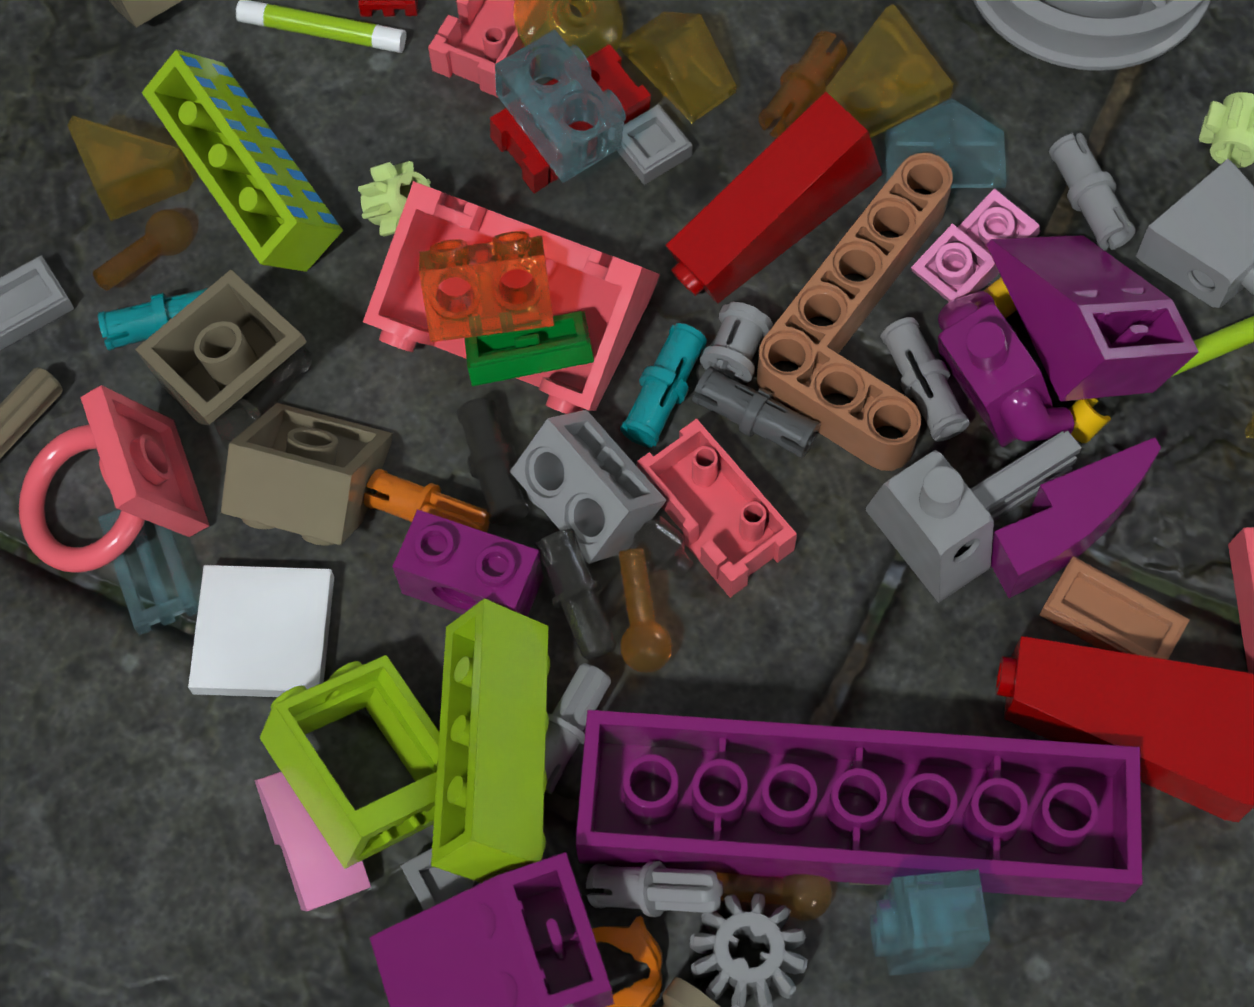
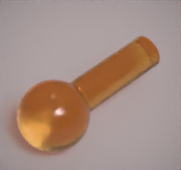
M164 209L154 213L146 223L144 236L93 271L95 281L102 289L108 291L159 254L172 256L183 252L190 245L193 238V229L190 221L184 214L172 209Z
M644 548L620 551L618 554L630 627L624 632L621 639V655L626 664L635 671L642 673L655 672L669 661L672 654V640L668 631L655 621Z
M715 872L718 880L723 882V894L720 900L725 901L726 896L734 894L740 902L751 903L754 894H763L765 896V904L785 905L790 910V916L801 921L819 918L828 910L832 901L831 883L827 878L821 876L792 874L784 877Z

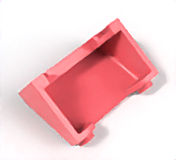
M413 181L363 322L382 329L378 340L399 349L413 352L418 342L435 346L467 359L464 335H467V333L585 311L594 362L518 377L517 379L537 386L540 391L549 394L546 406L565 414L584 409L596 411L652 297L660 274Z

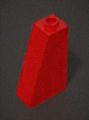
M825 91L666 244V247L677 261L671 272L694 296H697L704 289L717 304L868 188L882 175L868 130Z
M1024 636L1020 637L1011 657L1001 656L995 693L998 696L1006 697L1004 719L1051 741L1140 747L1141 782L1223 820L1239 822L1254 808L1253 673Z

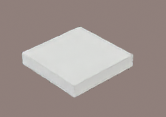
M204 565L188 684L192 694L279 697L285 691L299 685L309 689L323 683L334 586L332 570Z

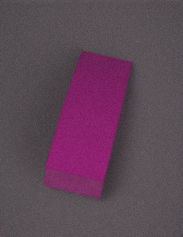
M1155 437L1041 484L1030 509L1033 515L994 531L991 566L1008 598L1054 575L1067 566L1073 556L1078 558L1111 527L1133 499L1161 450V446Z

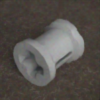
M730 302L727 305H723L720 310L719 320L721 326L713 345L703 350L700 363L705 370L713 367L731 379L743 384L751 381L755 371V367L752 364L753 358L761 340L773 327V323L770 317L754 306L741 302Z

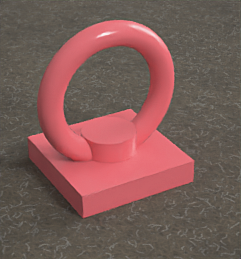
M102 385L80 397L89 425L69 429L50 441L39 452L26 473L19 498L20 525L29 548L41 561L50 567L64 572H88L111 563L133 543L141 531L145 520L187 537H191L210 526L174 420ZM97 449L100 457L99 466L101 474L111 491L116 509L121 510L115 524L101 539L87 546L69 547L58 542L47 526L45 519L46 494L54 475L69 458L86 450Z

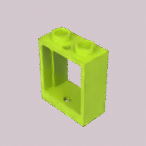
M387 655L364 665L359 661L348 663L335 671L328 681L306 689L303 685L293 687L274 700L270 707L271 712L260 735V740L344 869L434 824L439 731ZM366 708L415 782L355 811L306 737V734Z

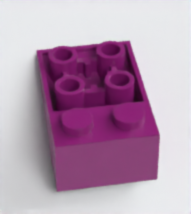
M1085 236L991 239L986 244L1060 401L1153 393L1199 353L1173 300Z
M566 852L497 875L370 936L390 1007H607L614 1004L612 989Z

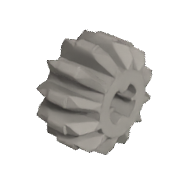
M732 894L725 897L727 920L716 911L702 913L701 920L706 929L712 934H692L690 948L697 953L708 956L695 961L691 965V972L694 978H706L717 975L706 990V995L714 1002L720 999L727 989L734 991L731 1007H745L746 995L754 994L757 1007H772V996L768 987H771L779 995L787 999L794 995L796 986L785 973L800 974L805 972L807 959L800 954L790 952V950L802 945L805 942L806 936L803 929L794 928L783 932L780 931L790 917V910L785 905L778 907L768 918L762 915L765 907V896L763 894H754L750 912H742L739 899L736 895ZM748 940L752 949L764 948L765 952L760 953L758 967L749 968L744 958L734 960L731 958L730 954L736 955L738 941Z

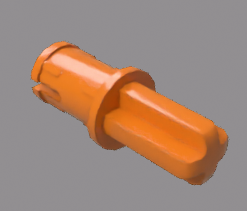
M377 469L371 475L366 485L367 488L377 491L375 495L369 492L364 493L363 498L366 507L376 508L412 522L418 509L486 533L488 531L490 521L487 510L442 494L440 486L434 483H429L424 487L389 474L386 470Z

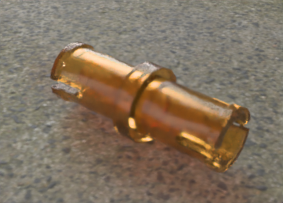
M828 31L818 32L798 63L789 65L780 78L781 87L758 116L759 124L764 131L769 127L774 118L778 119L781 116L769 134L772 137L778 138L826 91L825 83L847 55V47L842 40L838 42L831 53H826V50L837 37L835 34Z

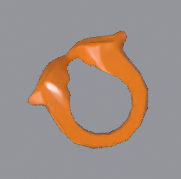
M636 917L628 927L600 926L591 928L596 944L601 942L610 943L621 951L631 954L635 961L646 963L650 969L649 978L639 980L632 986L623 988L613 995L614 1004L607 1007H652L662 991L661 968L663 960L661 948L647 930L643 917Z

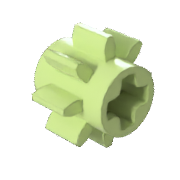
M1237 92L1228 95L1224 99L1223 104L1216 101L1211 102L1208 114L1204 118L1199 142L1212 143L1210 155L1216 162L1222 164L1229 159L1237 168L1247 167L1254 162V94Z
M411 161L397 165L387 162L373 166L370 170L374 182L358 187V191L361 193L363 219H368L373 224L380 225L379 231L383 237L395 234L413 181L430 187V179H426L423 175L413 172L414 167Z

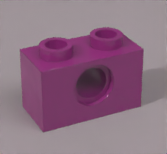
M418 509L392 566L402 594L462 615L485 598L528 617L543 581L539 550Z

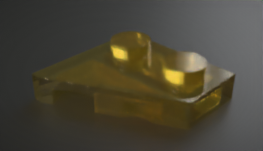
M892 4L886 7L823 93L826 91L868 130L870 138L951 98L954 84L896 6Z

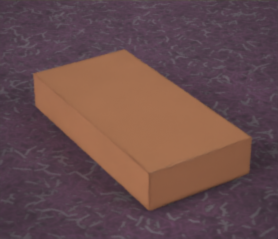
M1074 556L1071 558L1039 615L1099 649L1167 660L1190 620Z

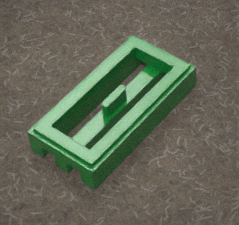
M585 311L557 315L464 335L467 368L472 386L594 362Z

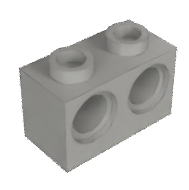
M587 410L547 418L510 470L511 474L526 490L531 502L547 514L565 535L568 545L575 552L582 555L589 564L627 552L666 502L663 495Z

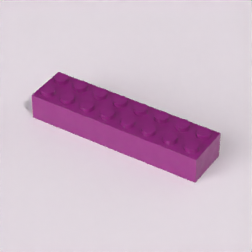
M587 710L576 833L577 855L581 864L603 863L609 866L643 867L648 861H660L669 869L710 870L722 874L1126 902L1142 885L1140 747Z

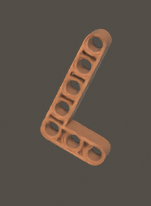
M918 153L909 156L902 162L766 334L759 347L758 388H764L774 393L773 400L785 405V407L820 422L821 426L817 432L879 470L893 471L903 467L910 461L921 427V414L917 406L908 397L839 355V352L935 230L945 214L952 185V170L944 159L932 153ZM923 189L929 191L931 194H919L914 192L913 190ZM891 231L899 235V237L888 238L882 236L879 232ZM858 274L867 280L855 282L846 279L844 275ZM824 317L833 324L817 326L812 324L809 319ZM780 361H789L799 368L791 372H782L772 365ZM831 393H837L846 396L851 402L845 405H834L823 397ZM882 426H891L898 429L903 434V437L888 439L881 436L875 429Z

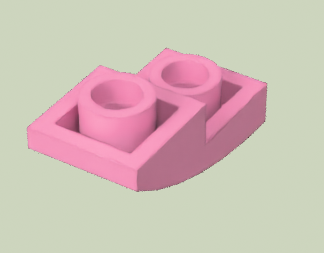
M993 189L958 227L953 223L911 267L912 272L948 302L980 291L999 274L986 245L991 239L1037 237L1040 234V225L996 189Z
M281 771L255 780L275 845H281L301 910L310 911L371 888L363 861L346 869L343 868Z

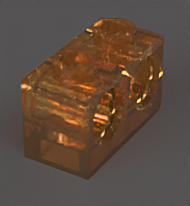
M512 231L496 235L492 238V242L467 245V242L464 240L451 239L437 242L430 246V250L420 252L419 276L430 342L554 326L542 236L530 237L527 232ZM514 269L525 270L533 277L527 285L520 288L508 287L500 279L506 272ZM457 277L467 281L471 288L463 295L450 296L441 291L438 286L448 278Z

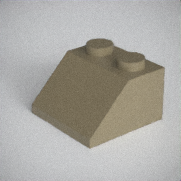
M229 270L135 350L162 387L199 424L210 425L307 341L295 327L236 273Z
M276 403L229 443L221 513L241 518L246 525L253 528H278L300 534L304 540L312 544L323 546L342 545L364 520L368 509L364 505V493H374V489L367 488L366 485L371 475L377 469L383 468L391 447L393 433Z

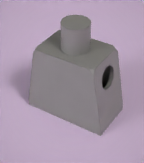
M1227 159L1148 226L1136 257L1211 307L1220 308L1224 306L1243 288H1246L1254 295V186L1237 166Z
M932 451L889 479L881 486L866 506V512L938 603L990 569L994 521L988 510L963 481L961 475L953 469L940 452ZM959 550L962 555L954 558L955 554Z

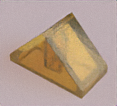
M663 12L619 42V49L691 123L736 93L737 86L701 14Z
M72 116L67 125L110 221L187 191L193 182L180 148Z

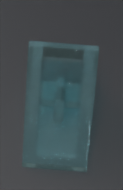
M953 98L886 131V181L890 179L902 162L909 156L918 153H932L940 156L949 164L952 170L951 188H1005L1004 131Z

